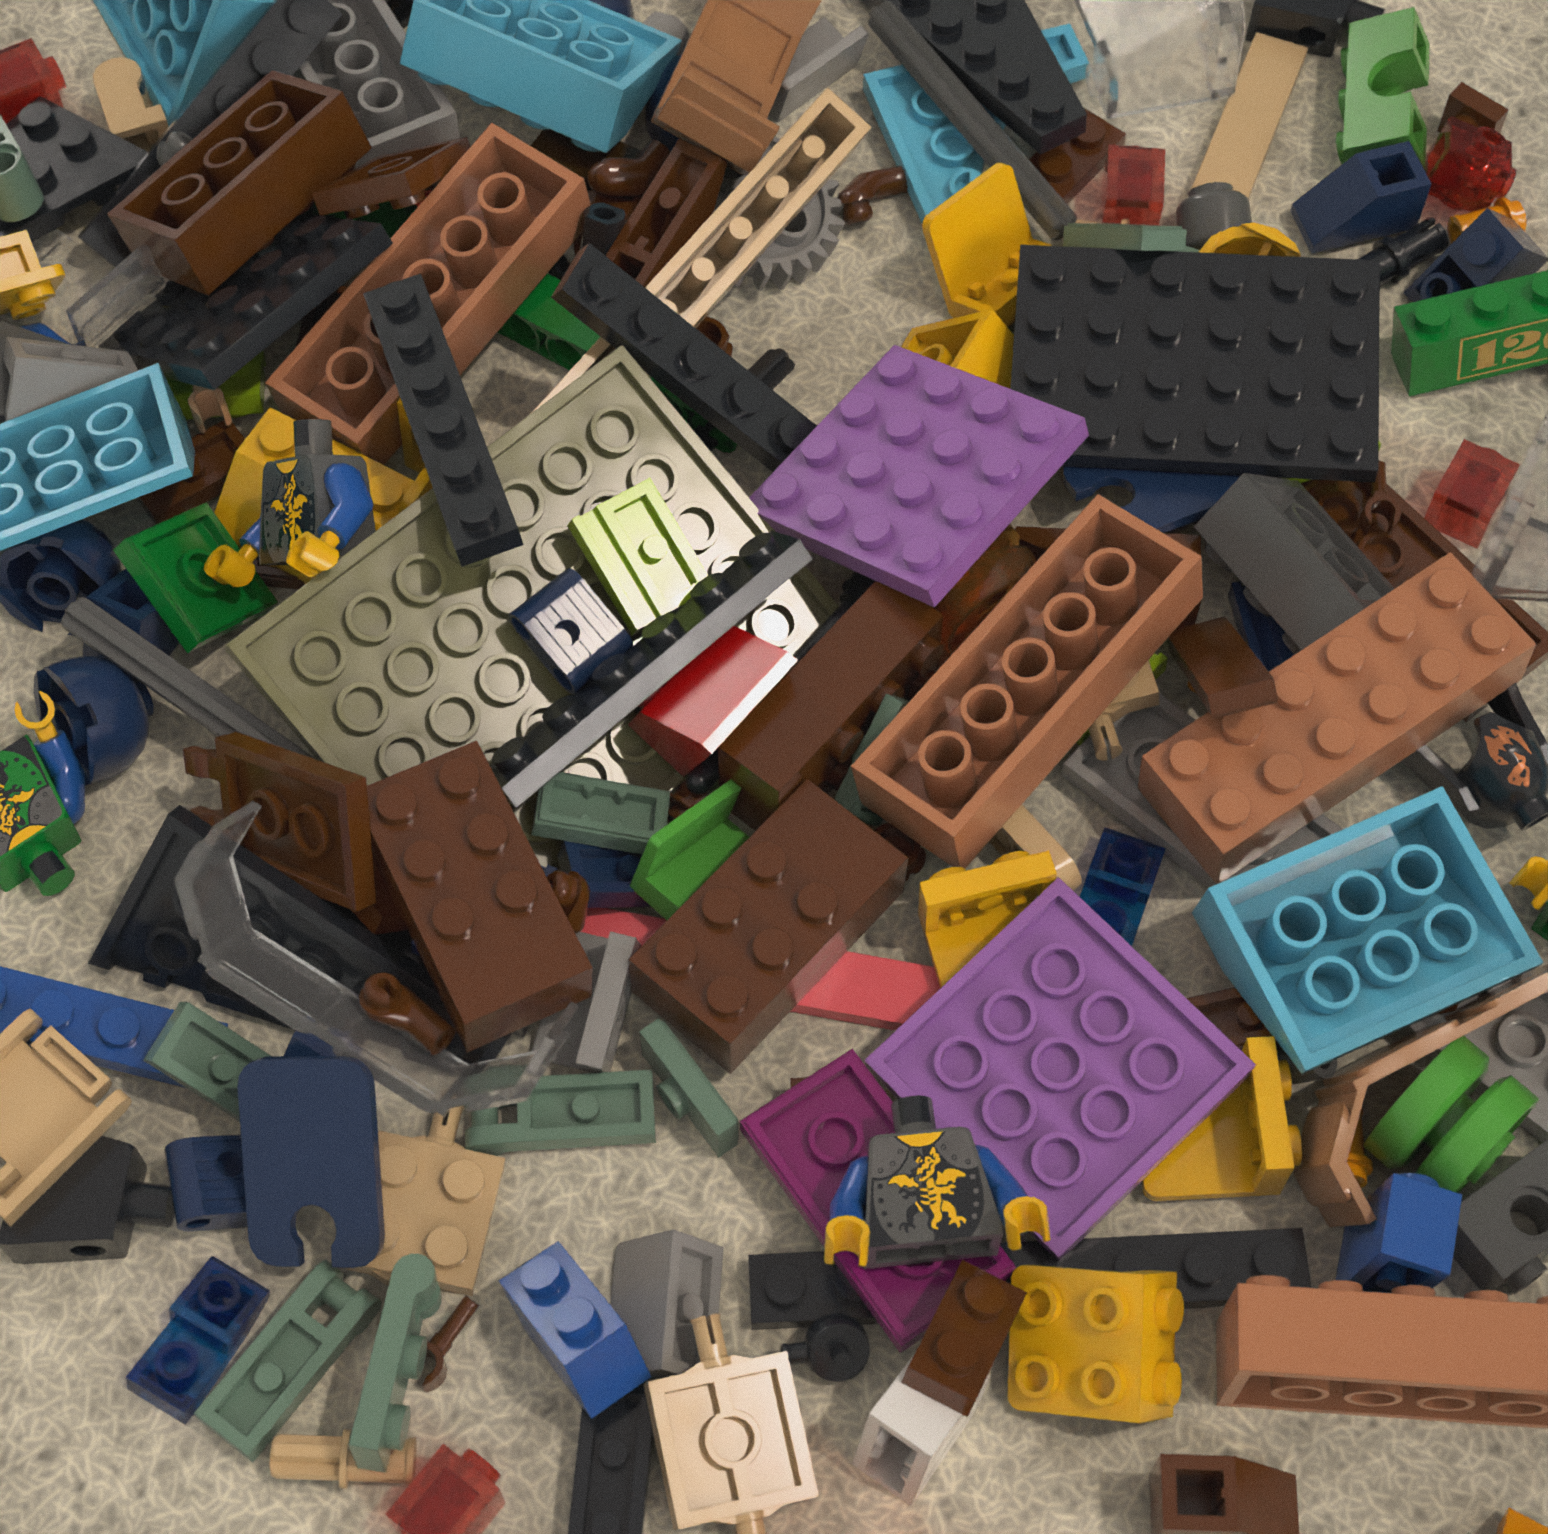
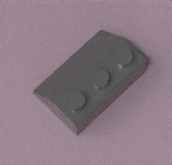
M1243 473L1194 526L1208 542L1205 546V551L1209 557L1224 570L1234 572L1246 586L1243 594L1247 601L1260 613L1273 617L1285 631L1282 639L1294 654H1297L1395 589L1297 480Z

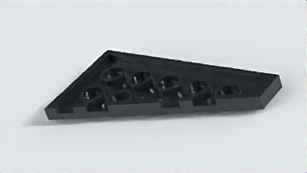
M885 0L861 1L872 9L873 6H879ZM886 0L895 4L972 95L1040 155L1086 132L1087 113L1025 0Z
M39 96L32 103L25 106L6 125L21 148L43 192L44 200L37 212L26 219L15 222L0 220V237L27 230L32 242L63 226L66 219L65 214L90 200H93L97 206L106 203L115 192L113 188L122 184L147 154V151Z
M181 805L172 810L165 818L88 964L107 970L117 965L142 973L144 982L163 988L173 983L201 992L206 1002L293 1030H297L303 1024L305 1027L325 1033L330 1032L342 1039L352 1049L359 1051L366 1045L397 1055L402 1065L464 1085L468 1082L485 1078L514 1033L512 1032L470 1052H466L456 1031L451 1043L442 1052L432 1055L407 1032L369 1019L361 1009L359 1001L360 991L364 988L365 981L371 975L385 972L395 976L402 985L412 990L455 1028L425 967Z

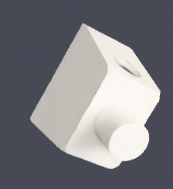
M911 1358L869 1413L852 1465L912 1506L975 1413L991 1377L990 1374H988L968 1417L901 1383L912 1360Z

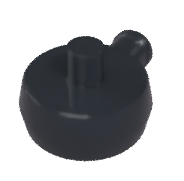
M830 1313L818 1318L808 1328L803 1342L783 1343L780 1347L781 1352L787 1351L790 1366L807 1363L809 1368L819 1377L832 1382L846 1381L860 1373L865 1367L870 1353L869 1338L864 1327L854 1318L842 1313Z

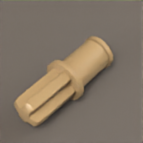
M344 1429L342 1436L279 1434L274 1437L270 1448V1474L276 1479L339 1481L340 1489H347L349 1481L406 1483V1485H413L417 1440L416 1437H409V1439H406L401 1451L392 1449L387 1471L384 1473L357 1468L348 1446L352 1433L351 1429Z

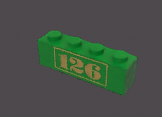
M1548 270L1395 306L1393 312L1391 355L1408 396L1548 364Z

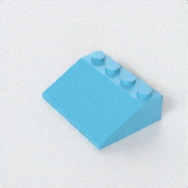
M274 0L93 1L125 57L137 62L141 68L149 98L154 106L161 104L168 126H170Z
M414 0L400 64L417 71L418 76L426 82L436 85H450L468 93L469 98L477 104L486 107H500L520 116L521 121L530 127L544 130L551 129L570 137L573 144L581 149L607 153L629 132L654 92L666 66L677 55L682 40L589 0Z
M159 363L0 424V551L193 476L195 449L186 418Z
M1443 786L1209 887L1192 911V915L1224 974L1302 1074L1531 971L1544 963Z

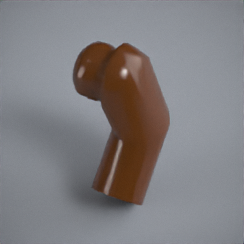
M902 166L861 173L838 194V199L844 205L842 217L846 224L851 225L870 220L873 211L869 201L908 192L907 179Z

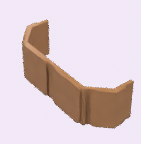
M706 0L684 51L655 109L651 122L683 141L724 158L728 163L727 167L741 175L749 174L757 165L780 126L767 118L801 37L822 0Z
M1548 964L1538 967L1444 1016L1446 1022L1417 1030L1336 1072L1332 1077L1322 1080L1325 1086L1314 1091L1319 1100L1318 1104L1309 1110L1301 1133V1165L1294 1167L1293 1174L1308 1202L1312 1206L1318 1207L1329 1227L1365 1225L1377 1220L1347 1163L1368 1085L1548 992Z

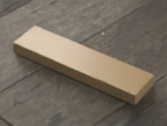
M1256 32L1191 189L1206 183L1225 182L1231 184L1233 190L1241 192L1248 200L1250 199L1304 65L1308 47Z

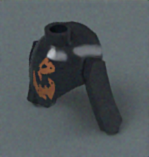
M1514 683L1488 702L1493 712L1484 714L1474 720V726L1477 731L1476 747L1470 760L1458 774L1453 771L1448 762L1426 744L1400 761L1431 790L1443 786L1457 812H1460L1468 822L1486 829L1506 827L1516 822L1520 830L1524 831L1548 817V743L1524 702L1517 684Z

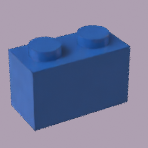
M1393 1173L1367 1198L1377 1220L1365 1225L1344 1227L1335 1280L1357 1282L1363 1286V1292L1391 1293L1393 1288L1405 1285H1420L1434 1288L1451 1274L1462 1194L1439 1187L1436 1180L1418 1173Z
M559 1241L499 1280L524 1330L591 1419L651 1378L625 1322Z

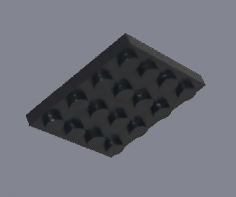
M301 214L296 216L275 235V239L270 246L255 253L210 295L169 280L156 290L154 294L156 300L141 312H131L116 321L110 329L112 335L98 345V347L127 351L138 370L159 363L167 379L215 390L380 255L393 242L381 223L359 221L351 218L343 219L326 217L324 215Z

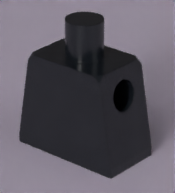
M1255 0L1245 40L1252 42L1256 32L1308 47V54L1329 58L1333 56L1344 31L1349 33L1350 22L1383 15L1386 9L1361 0Z
M101 1136L11 1227L2 1221L0 1248L13 1263L17 1264L123 1259L128 1254L134 1224L167 1228L172 1225L175 1213L170 1185L145 1183L147 1164L136 1147L127 1142Z

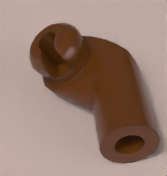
M651 140L636 158L612 157L603 159L601 162L595 163L590 167L587 177L588 184L595 193L600 195L606 194L614 197L641 196L648 189L670 154V151L663 143Z
M560 870L553 871L547 876L550 885H553L552 889L575 934L583 930L585 925L590 887L585 878L576 871H570L569 873Z
M382 972L371 975L365 981L364 988L359 994L361 1009L369 1019L407 1032L432 1055L442 1052L451 1043L456 1033L455 1028L412 990L402 985L395 976Z

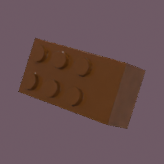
M272 70L108 212L107 215L141 269L210 295L255 253L270 246L275 239V235L296 216L312 208L315 203L312 196L313 192L352 171L355 163L372 147L343 91Z
M875 581L719 745V787L730 779L741 787L731 813L756 831L806 779H809L827 794L833 789L838 792L852 763V754L860 745L863 736L866 735L886 693L911 700L937 672L938 660L944 650V644L941 643L944 615L928 604Z
M477 740L367 786L373 859L466 1052H470L592 997L593 967Z
M806 779L628 959L631 992L731 1074L904 892L908 857L809 779Z

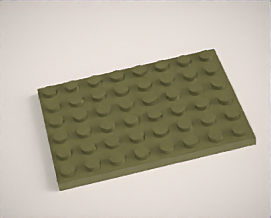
M623 345L619 346L487 446L524 545L461 567L432 488L338 559L334 567L327 571H322L226 644L225 651L316 760L365 776L368 786L477 740L489 765H491L494 753L503 744L513 738L527 735L543 721V713L551 704L564 696L572 695L559 684L520 637L508 617L509 613L567 568L574 569L586 581L632 639L633 646L640 641L643 629L631 635L567 525L572 518L591 511L602 502L648 478H651L708 576L713 573L723 572L740 557L739 550L747 541L761 533L775 531L757 514L760 510ZM804 566L734 626L770 642L794 656L837 609L838 604L809 569ZM638 706L560 771L670 792L687 777V775L683 777L628 726L631 720L641 711ZM537 791L517 808L510 804L540 865L544 867L551 865L561 871L557 855L563 841L531 835Z

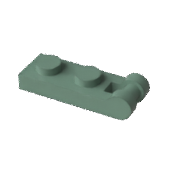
M652 1069L481 1079L468 1082L464 1086V1107L471 1111V1127L467 1128L464 1132L465 1149L499 1156L505 1152L656 1143ZM517 1106V1123L498 1124V1110L504 1107Z
M419 1253L403 1256L396 1262L392 1270L348 1445L359 1469L386 1473L392 1449L401 1451L406 1442L411 1410L410 1406L403 1405L409 1379L419 1380L424 1368L427 1337L420 1335L423 1319L433 1316L439 1310L442 1303V1293L437 1282L434 1265L428 1257Z
M328 1260L320 1262L309 1273L194 1412V1415L201 1423L252 1463L355 1336L361 1334L368 1327L381 1308L382 1301L365 1288L358 1291L353 1289L343 1281L344 1272L338 1268H333L332 1263ZM324 1304H327L338 1313L327 1327H324L311 1317L317 1308Z

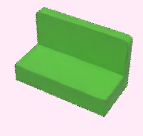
M732 779L653 834L648 840L630 887L666 920L749 838L746 833L728 819L741 791V787Z

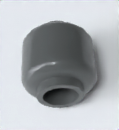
M1225 182L1206 183L1192 188L1188 192V198L1183 200L1176 209L1177 226L1187 229L1186 246L1201 250L1209 238L1218 232H1223L1230 227L1240 226L1241 224L1252 223L1248 198L1241 192L1233 190V186Z

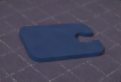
M1064 467L1063 471L1064 486L1075 501L1092 496L1101 487L1109 485L1120 486L1127 489L1134 498L1131 503L1121 508L1162 533L1200 520L1240 477L1237 475Z
M267 1056L250 1062L242 1069L238 1077L237 1090L248 1240L251 1250L259 1260L267 1265L276 1267H300L305 1263L304 1244L297 1233L295 1226L296 1216L303 1206L314 1205L326 1210L335 1223L336 1236L331 1245L332 1267L357 1268L366 1266L380 1255L385 1242L376 1093L372 1072L365 1063L357 1058L348 1056Z

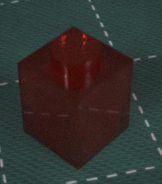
M32 38L0 50V115L5 124L39 96L63 107L58 90L66 88V83L52 55L43 59Z
M1137 145L1108 146L1102 180L1101 223L1121 224L1122 219H1129L1130 224L1159 225L1164 204L1165 149Z
M1464 439L1435 490L1424 518L1438 531L1478 549L1508 493L1520 464L1503 457L1493 449L1481 447Z
M443 1443L385 1515L393 1528L400 1534H482L506 1504L500 1488L495 1485L501 1475L490 1463L470 1448H467L460 1457Z

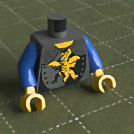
M306 419L293 421L295 457L266 462L263 468L260 518L240 538L239 542L242 547L238 552L228 545H221L210 554L204 565V571L207 575L222 585L230 584L233 587H243L252 581L256 569L253 562L257 559L259 560V565H287L307 577H314L319 574V571H327L334 567L338 559L376 531L366 462L361 456L333 455L331 420Z
M922 1095L907 1096L897 1099L891 1104L895 1133L881 1134L869 1138L868 1155L859 1157L850 1163L830 1203L829 1222L825 1232L824 1261L826 1264L833 1265V1255L839 1251H851L857 1254L859 1266H863L864 1269L998 1255L1003 1236L1002 1224L1006 1229L1008 1247L1011 1250L1021 1249L1020 1233L1026 1231L1039 1233L1043 1237L1044 1242L1051 1240L1047 1206L1042 1200L1029 1197L1016 1178L989 1148L975 1145L968 1128L959 1126L936 1129L933 1102L930 1097Z

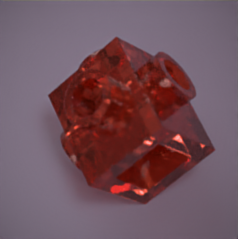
M1451 116L1426 154L1425 172L1432 184L1428 195L1438 198L1444 205L1454 210L1473 212L1490 207L1495 198L1498 199L1507 195L1514 182L1516 168L1512 167V142L1506 140L1501 133L1492 128H1478Z

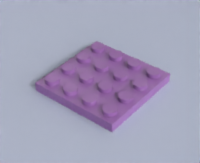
M893 345L749 498L760 510L757 514L776 532L798 538L807 550L935 608L1089 436L1085 418Z
M1059 877L864 1060L866 1067L897 1099L915 1095L930 1097L933 1102L936 1129L959 1126L968 1128L975 1145L989 1148L1016 1178L1029 1197L1038 1198L1045 1203L1048 1211L1051 1240L1044 1242L1043 1237L1039 1233L1028 1232L1058 1261L1088 1235L1250 1076L1251 1071L1256 1067V1064Z

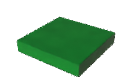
M207 502L125 538L113 549L187 654L264 615L278 603L256 570L252 581L243 587H233L230 584L222 585L205 573L204 565L206 560L217 547L228 545L236 552L240 550Z

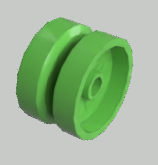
M1462 1036L1444 1048L1419 1074L1379 1121L1366 1139L1363 1147L1387 1168L1395 1170L1407 1165L1427 1145L1432 1151L1415 1173L1433 1178L1441 1188L1460 1193L1469 1182L1475 1184L1516 1138L1513 1135L1514 1131L1539 1102V1098L1511 1075L1499 1078L1474 1101L1470 1095L1488 1072L1489 1056L1465 1036Z

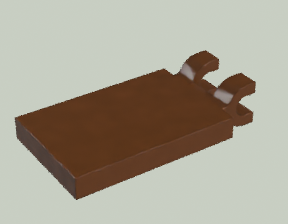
M239 732L215 737L216 749H203L195 745L183 749L186 774L199 778H210L220 783L222 809L212 810L204 806H198L190 809V812L318 897L356 912L377 903L365 776Z

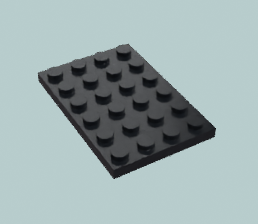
M1020 245L1011 389L1085 418L1089 436L1062 465L1064 467L1237 476L1248 473L1276 478L1375 483L1378 474L1380 260Z

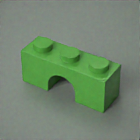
M1415 7L1349 23L1348 47L1341 49V65L1346 78V88L1339 90L1338 93L1340 113L1344 120L1343 131L1336 134V148L1341 164L1356 153L1409 141L1424 170L1426 168L1427 127L1412 92H1406L1428 86L1430 43Z

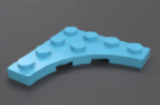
M1071 24L1041 30L1069 82L1073 83L1086 79L1089 61ZM903 65L863 74V91L896 166H902L905 172L908 186L907 191L922 223L928 213L981 175L985 161ZM984 107L997 124L1004 129L1006 125Z

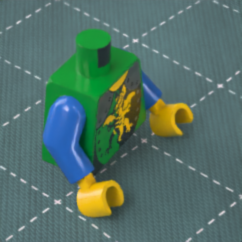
M39 691L48 707V713L42 721L35 723L26 720L18 701L15 703L14 710L18 721L23 726L34 729L38 740L33 744L26 734L0 751V889L8 892L30 878L43 896H52L68 887L75 877V871L63 855L82 841L74 824L85 813V772L64 730L56 731L52 723L55 715V706L52 699L44 692Z

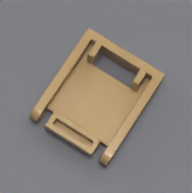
M32 1009L25 1010L0 1033V1158L6 1163L0 1169V1218L10 1227L126 1112L132 1103L131 1098L121 1089H117L96 1107L95 1104L110 1089L112 1085L111 1079L51 1025L28 1046L26 1042L40 1029L43 1023L42 1018Z

